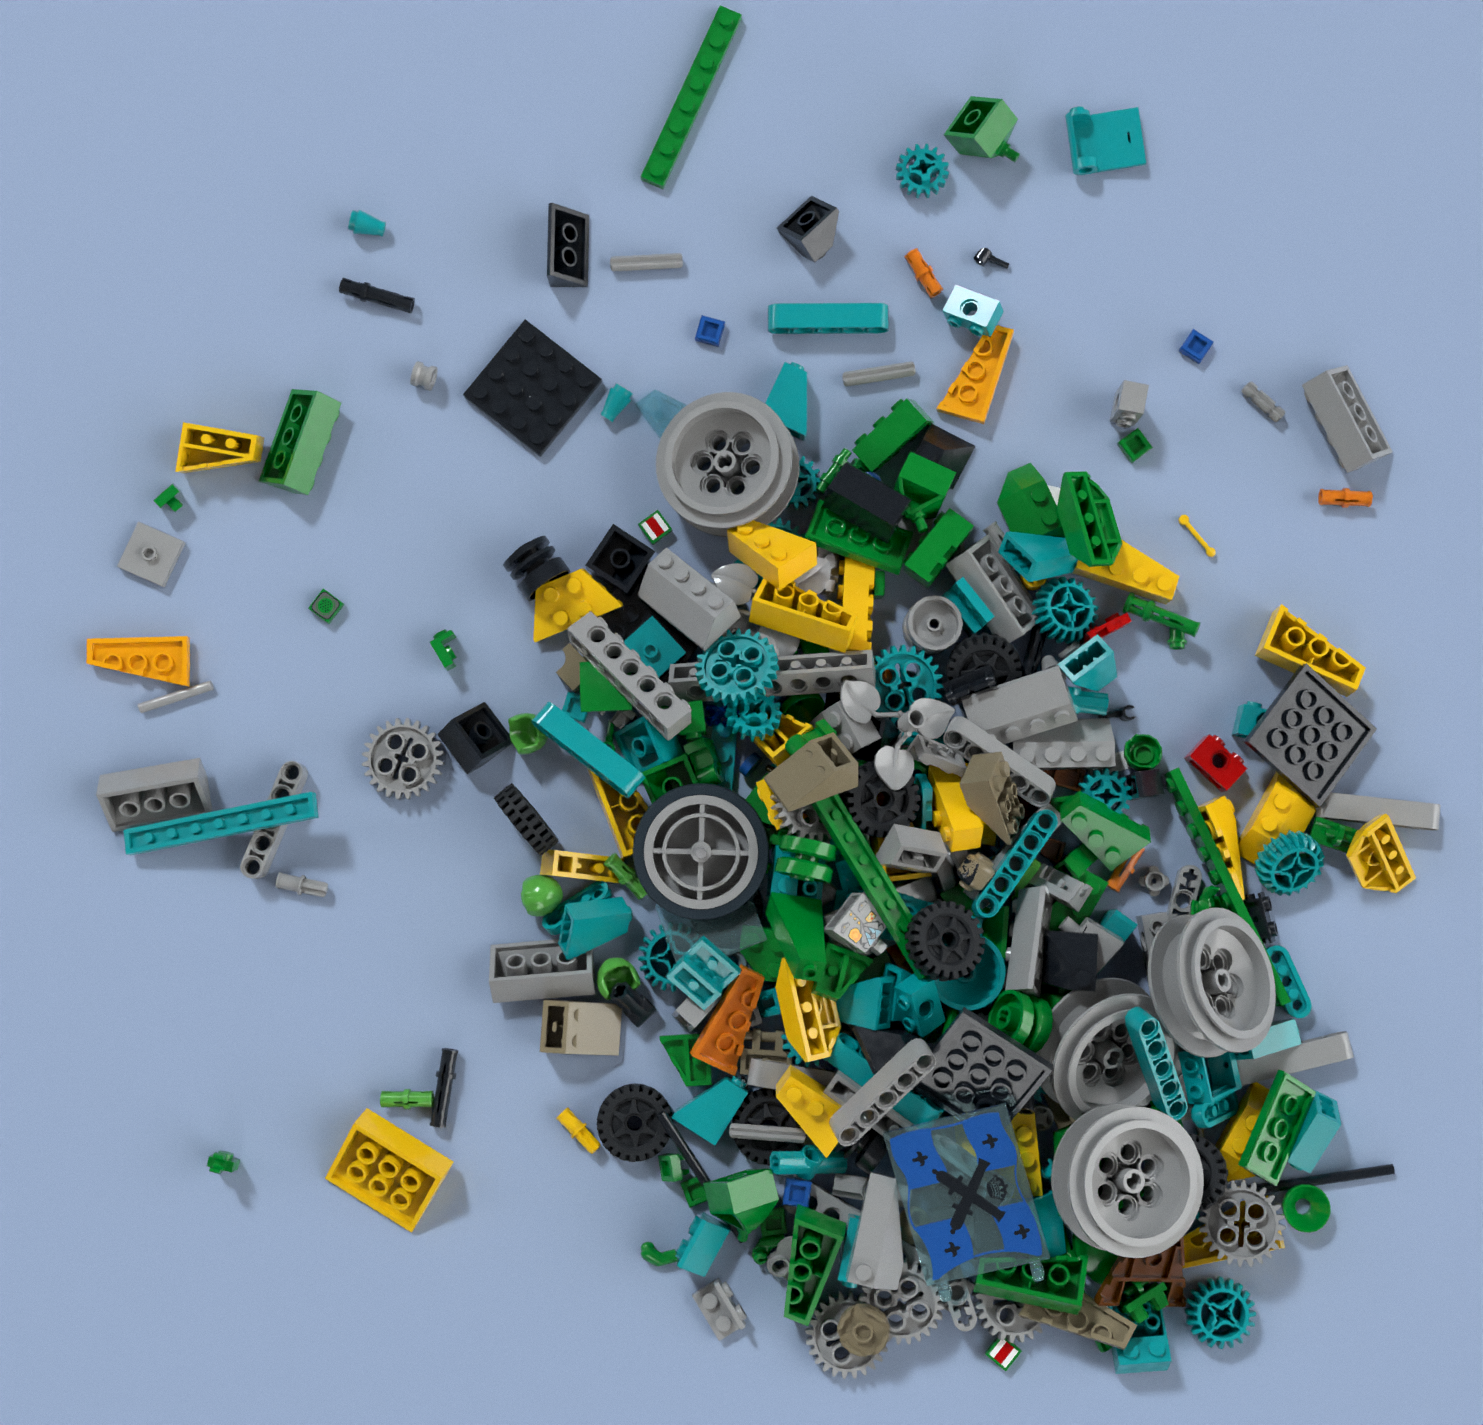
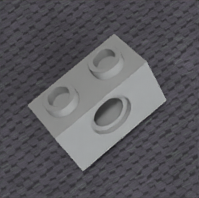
M1124 380L1115 392L1110 422H1115L1117 426L1123 428L1134 426L1144 414L1149 385Z

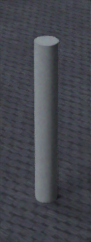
M210 680L139 703L138 708L140 713H144L214 690V687Z

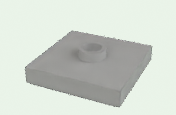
M138 522L117 567L165 588L185 542Z

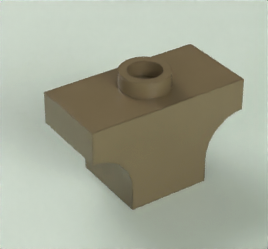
M569 643L562 649L565 653V663L556 673L576 693L580 689V662L589 661L584 656L582 657Z

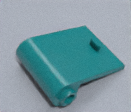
M1079 106L1071 108L1070 112L1065 115L1072 168L1075 175H1086L1146 165L1138 107L1090 115L1089 110Z

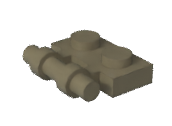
M753 1028V1031L749 1030V1032H746L744 1040L752 1041V1048L743 1049L740 1060V1074H749L751 1058L792 1065V1057H787L789 1051H783L782 1047L783 1043H787V1040L781 1038L782 1034H786L784 1030L765 1032L759 1028ZM760 1042H774L775 1049H760Z

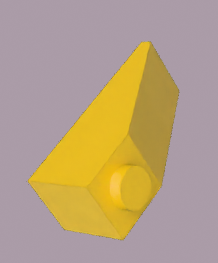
M548 850L542 855L540 875L619 883V879L604 865L609 856L560 850Z

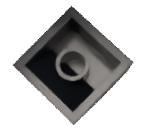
M613 524L585 566L589 572L607 584L628 593L655 551Z
M485 702L451 719L437 734L467 774L485 765L512 744L510 734Z

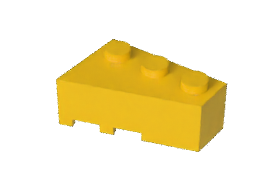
M755 520L727 529L729 552L751 567L752 570L778 590H781L817 565L816 542Z

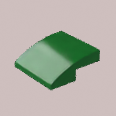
M580 662L581 712L632 710V704L590 662Z

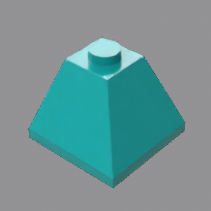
M644 716L614 733L624 759L640 772L684 754L677 735L667 741Z

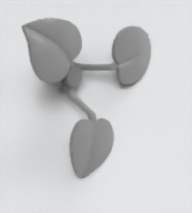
M817 557V565L795 579V586L806 592L810 589L817 593V595L820 594L830 579L831 566L829 561ZM739 563L728 564L711 574L716 587L734 600L736 606L747 603L752 593L755 595L757 591L754 587L758 582V575L747 565ZM760 626L758 630L762 639L767 637L769 644H773L777 656L793 655L799 646L800 638Z
M845 680L841 686V704L844 712L852 721L865 724L870 720L871 716L876 718H898V727L904 732V735L896 743L895 748L884 746L878 750L874 758V766L878 776L891 790L901 789L907 784L914 770L912 754L908 750H900L901 745L916 730L919 735L932 740L937 739L947 729L955 709L935 699L921 698L914 701L909 711L905 713L902 711L878 713L876 710L879 708L881 701L879 693L874 686L863 681Z

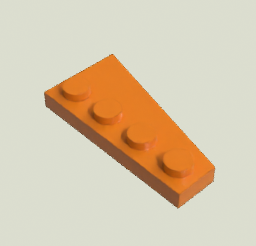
M742 964L739 966L741 968L740 974L728 985L690 1051L692 1057L733 1076L736 1075L738 1069L736 1065L739 1056L742 1055L746 1032H749L751 1026L753 1009H756L765 979L762 974Z

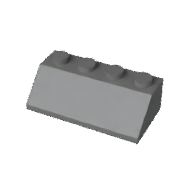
M1348 365L1326 370L1302 385L1305 390L1304 396L1306 400L1312 404L1316 412L1317 421L1323 425L1327 433V440L1335 448L1339 456L1338 461L1346 469L1347 473L1362 468L1393 452Z
M987 534L946 563V566L956 581L962 577L965 578L995 616L986 624L991 634H996L1000 638L1003 637L1010 643L1023 636L1035 625L1034 623L1038 616L1032 615V612L1037 608L1032 605L1034 599L1011 565L998 553V546L991 535Z
M667 547L648 564L637 594L638 597L702 650L706 651L741 617L734 600Z
M1059 665L994 686L991 689L987 688L961 697L968 720L1003 744L1078 721L1073 699Z
M1109 718L1078 719L1076 722L1009 743L1011 750L1041 770L1111 769L1116 767L1115 740Z
M200 758L103 774L99 777L96 796L112 832L212 812L208 778Z
M1046 886L1020 889L1018 897H1014L1012 909L1016 915L1015 922H1011L1009 928V937L1012 938V944L1006 950V963H1009L1003 985L1005 990L1013 989L1026 995L1041 996L1045 930H1049L1053 904V898Z
M559 939L491 945L489 985L493 1003L594 995L595 969L593 949L567 960L558 944Z

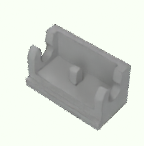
M1044 863L1029 881L1033 887L1046 886L1053 900L1077 912L1080 911L1093 889L1090 885L1078 881L1051 866L1048 868V865Z

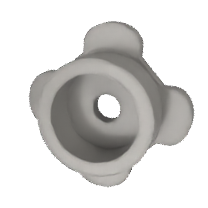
M1150 866L1146 875L1141 876L1138 882L1140 886H1144L1149 890L1151 896H1158L1160 890L1169 884V878L1159 872L1157 866Z

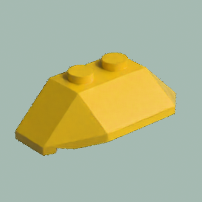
M1275 772L1238 839L1240 857L1252 864H1255L1254 861L1259 859L1257 852L1264 851L1263 844L1268 845L1271 843V838L1277 839L1279 833L1286 835L1289 830L1294 833L1298 830L1304 833L1316 812L1315 806L1277 772Z
M1385 813L1375 816L1356 831L1346 857L1362 888L1398 893L1416 878L1389 815Z
M782 958L775 988L787 1040L805 1062L830 1057L841 1029L836 1002L811 993L814 981L794 978L786 959Z
M1258 1082L1249 1085L1238 1104L1237 1114L1230 1118L1215 1144L1226 1161L1228 1182L1256 1176L1239 1166L1238 1163L1269 1092L1268 1088Z

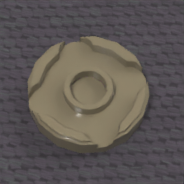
M855 1304L848 1307L842 1313L837 1326V1333L842 1346L846 1350L859 1357H866L867 1355H876L886 1347L890 1335V1326L885 1314L877 1307L869 1304Z

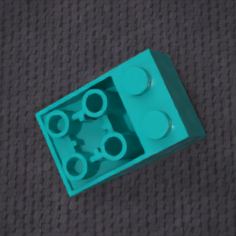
M1122 1292L1120 1304L1135 1294L1133 1293L1127 1297ZM1149 1301L1143 1304L1149 1317L1143 1322L1136 1324L1137 1326L1125 1349L1111 1348L1116 1374L1168 1370L1172 1362L1163 1310L1154 1311ZM1108 1306L1111 1310L1133 1322L1127 1313H1121L1117 1306Z

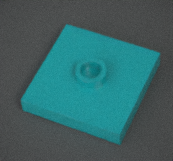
M653 616L624 641L630 650L633 649L639 654L641 661L646 666H651L656 671L658 678L670 669V664H676L686 655L683 648Z

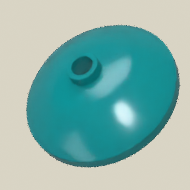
M982 935L980 937L985 938V944L981 946V948L985 949L984 954L979 956L981 958L980 963L975 965L976 968L969 972L968 977H961L951 981L935 980L940 1001L953 1009L962 1010L965 1007L972 1011L985 1007L998 996L1004 985L1006 975L1004 959L999 949ZM944 938L942 942L945 946H948V941Z

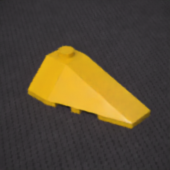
M1224 795L1198 805V809L1242 900H1244L1236 818L1233 814L1235 809L1232 802L1226 799Z

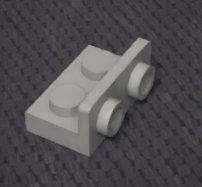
M917 734L907 749L912 754L914 760L928 766H936L945 773H953L962 777L967 769L961 755L950 749L947 745Z
M717 1278L693 1293L692 1297L720 1341L739 1328L741 1330L745 1328L746 1322L744 1320L747 1316L741 1305L735 1306L731 1297L734 1294L728 1283H722Z

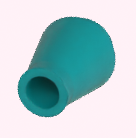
M360 209L359 211L353 210L348 230H352L354 234L383 237L386 222L380 221Z
M616 383L614 388H610L601 415L613 422L632 401L630 398L633 393Z

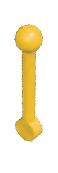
M1181 515L1178 519L1179 524L1185 525L1204 547L1208 557L1215 556V549L1209 547L1189 523V517Z

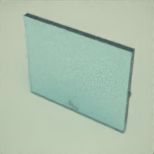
M751 898L734 912L709 920L683 918L666 911L658 904L655 905L666 935V942L670 945L676 963L703 935L727 956L767 940L755 910L756 905L752 903Z

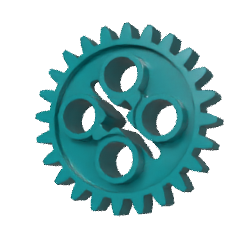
M738 628L736 634L733 635L728 629L727 636L723 637L721 635L706 651L702 650L703 654L697 655L699 663L695 664L697 670L695 674L701 690L704 689L707 697L712 695L714 702L722 698L723 705L725 706L729 700L733 701L734 707L737 706L739 700H742L744 705H747L748 698L750 697L756 702V694L760 693L765 696L764 687L772 688L771 680L778 678L776 671L779 670L777 662L779 660L773 644H769L767 637L762 639L759 632L752 636L750 629L745 634H742L740 628Z
M904 644L900 645L899 652L894 645L890 646V654L885 649H882V658L874 655L876 670L875 688L879 693L881 701L876 711L879 713L898 711L905 713L909 711L910 706L915 701L912 698V692L915 688H919L922 691V698H942V695L936 691L943 688L942 684L937 683V680L943 676L934 673L939 665H930L933 657L929 656L924 659V650H920L915 654L916 646H911L907 652ZM910 663L916 667V674L913 677H909L906 673V667ZM896 664H899V666H900V668H899L900 677H899V673H898V671L896 670V667H895ZM886 669L892 673V680L888 684L882 680V673ZM901 681L907 683L903 690L897 688ZM892 694L898 697V705L894 708H891L888 704V698ZM905 697L909 703L907 708L905 707ZM889 717V719L895 724L898 718Z

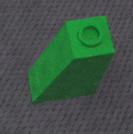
M771 892L766 908V916L793 977L820 982L826 965L822 900Z

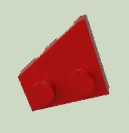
M1117 612L1106 618L1105 624L1099 627L1096 625L1094 628L1089 627L1090 631L1083 636L1080 642L1084 645L1097 634L1104 638L1128 625L1132 620L1128 613L1120 616Z

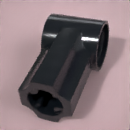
M626 981L623 983L618 982L612 987L610 998L623 1010L624 1014L637 1028L657 1011L643 994L639 995Z

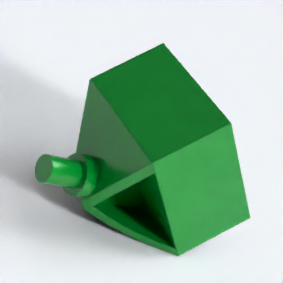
M970 96L943 134L961 155L984 158L1000 156L1002 158L1007 157L1013 162H1016L1020 156V153L1010 148L1011 145L1007 143L1018 118L1003 99Z
M910 451L897 478L894 489L912 499L904 516L916 524L919 533H924L928 530L925 519L937 517L956 472Z
M746 1169L703 1183L710 1214L736 1227L738 1230L737 1239L741 1242L747 1241L748 1235L767 1218L779 1201L772 1169Z

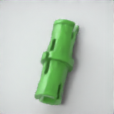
M616 853L607 858L604 865L615 874L621 885H625L638 900L647 895L635 874L636 871L632 867L629 868Z
M404 1089V1091H381L380 1095L381 1108L403 1107L404 1109H410L411 1107H433L434 1091H411V1089Z

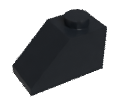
M1160 769L1138 771L1125 776L1126 785L1131 786V789L1128 791V795L1132 796L1131 800L1164 794V789H1166V779L1164 774H1160Z

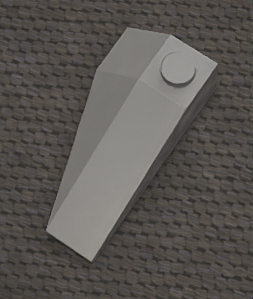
M870 1172L846 1272L847 1282L870 1288L897 1290L903 1268L897 1179Z

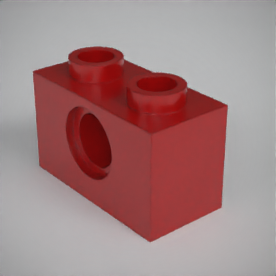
M1208 734L1196 744L1184 759L1220 792H1224L1248 768L1243 765L1244 760L1235 752L1230 753L1224 747L1226 744L1216 735ZM1214 755H1218L1222 759V766L1220 768L1215 767L1212 763Z

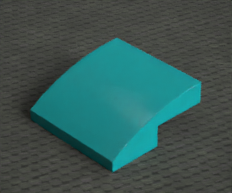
M964 577L955 582L941 596L949 599L957 606L962 617V629L969 637L976 634L995 617Z
M703 935L672 967L666 978L705 1010L722 994V990L740 974L741 968Z

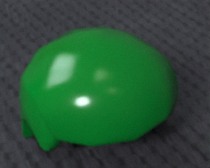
M1135 734L1124 745V759L1128 766L1135 771L1152 770L1162 759V747L1158 740L1150 735Z

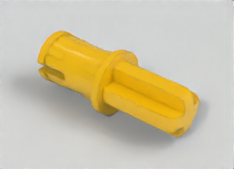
M569 1107L556 1118L568 1130L571 1138L575 1137L589 1153L593 1154L600 1148V1142L586 1128L587 1124H583Z

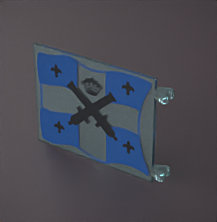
M1006 1103L883 1132L926 1285L937 1284L942 1302L951 1300L953 1293L949 1281L1023 1264H1030L1032 1277L1035 1282L1044 1280L1045 1272L1041 1260L1050 1259V1254Z

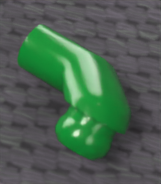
M784 1234L761 1237L752 1250L754 1262L759 1265L766 1263L772 1248H777L778 1243L784 1239Z
M645 1242L641 1245V1257L654 1266L659 1267L678 1261V1258L675 1257L676 1249L659 1252L655 1249L652 1242Z

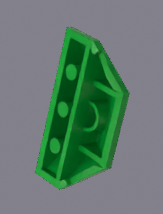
M1032 463L1008 472L997 501V506L1009 531L1065 538L1054 498L1045 479Z
M1087 471L1065 472L1062 476L1057 511L1069 553L1089 567L1111 566L1123 543L1110 499L1100 486L1090 479L1091 476Z

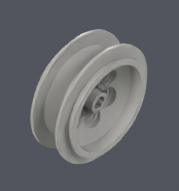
M714 393L688 404L675 415L666 427L660 439L656 455L657 479L665 499L690 525L714 536L727 537V529L744 525L753 520L766 525L774 521L790 502L799 478L798 450L787 427L768 405L757 398L742 393ZM721 442H726V446L724 449L720 451L716 450L718 444H720ZM744 444H750L748 451L741 452ZM707 462H711V467L706 471H702V466ZM753 466H760V469L757 473L750 474V470ZM715 484H721L717 492L711 493V488ZM741 485H744V491L741 494L736 495V488Z
M1217 907L1202 910L1195 915L1185 914L1173 917L1160 927L1150 948L1148 981L1156 1013L1170 1037L1188 1053L1204 1058L1216 1057L1227 1051L1233 1053L1246 1052L1258 1046L1266 1037L1271 1027L1275 1011L1276 994L1270 960L1263 944L1250 925L1236 913Z
M1121 978L1097 979L1096 992L1072 990L1052 1009L1053 1023L1050 1036L1043 1048L1036 1052V1054L1053 1064L1054 1067L1050 1075L1041 1084V1088L1075 1120L1086 1112L1107 1104L1122 1103L1146 1108L1150 1105L1152 1098L1125 1025V1016L1131 1008L1141 1007L1159 1021L1174 1067L1176 1066L1179 1045L1163 1027L1156 1013L1152 998L1141 987L1131 981Z
M1107 1104L1096 1107L1080 1116L1063 1135L1054 1155L1051 1173L1052 1192L1057 1210L1064 1223L1074 1235L1090 1246L1129 1258L1153 1256L1177 1243L1194 1222L1203 1195L1202 1163L1198 1150L1187 1131L1176 1120L1163 1112L1130 1104ZM1124 1146L1125 1153L1123 1156H1121L1120 1151L1121 1148ZM1103 1158L1104 1164L1100 1169L1099 1162ZM1144 1160L1145 1167L1141 1170V1163ZM1102 1185V1194L1098 1196V1189ZM1144 1188V1194L1140 1197V1191ZM1122 1200L1123 1206L1121 1210H1119L1118 1205L1119 1202Z

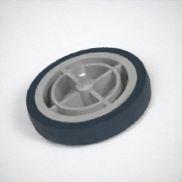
M688 784L670 790L659 797L642 816L633 841L634 867L645 892L666 911L687 919L709 920L719 918L742 907L760 887L769 861L768 836L756 810L739 794L714 784Z

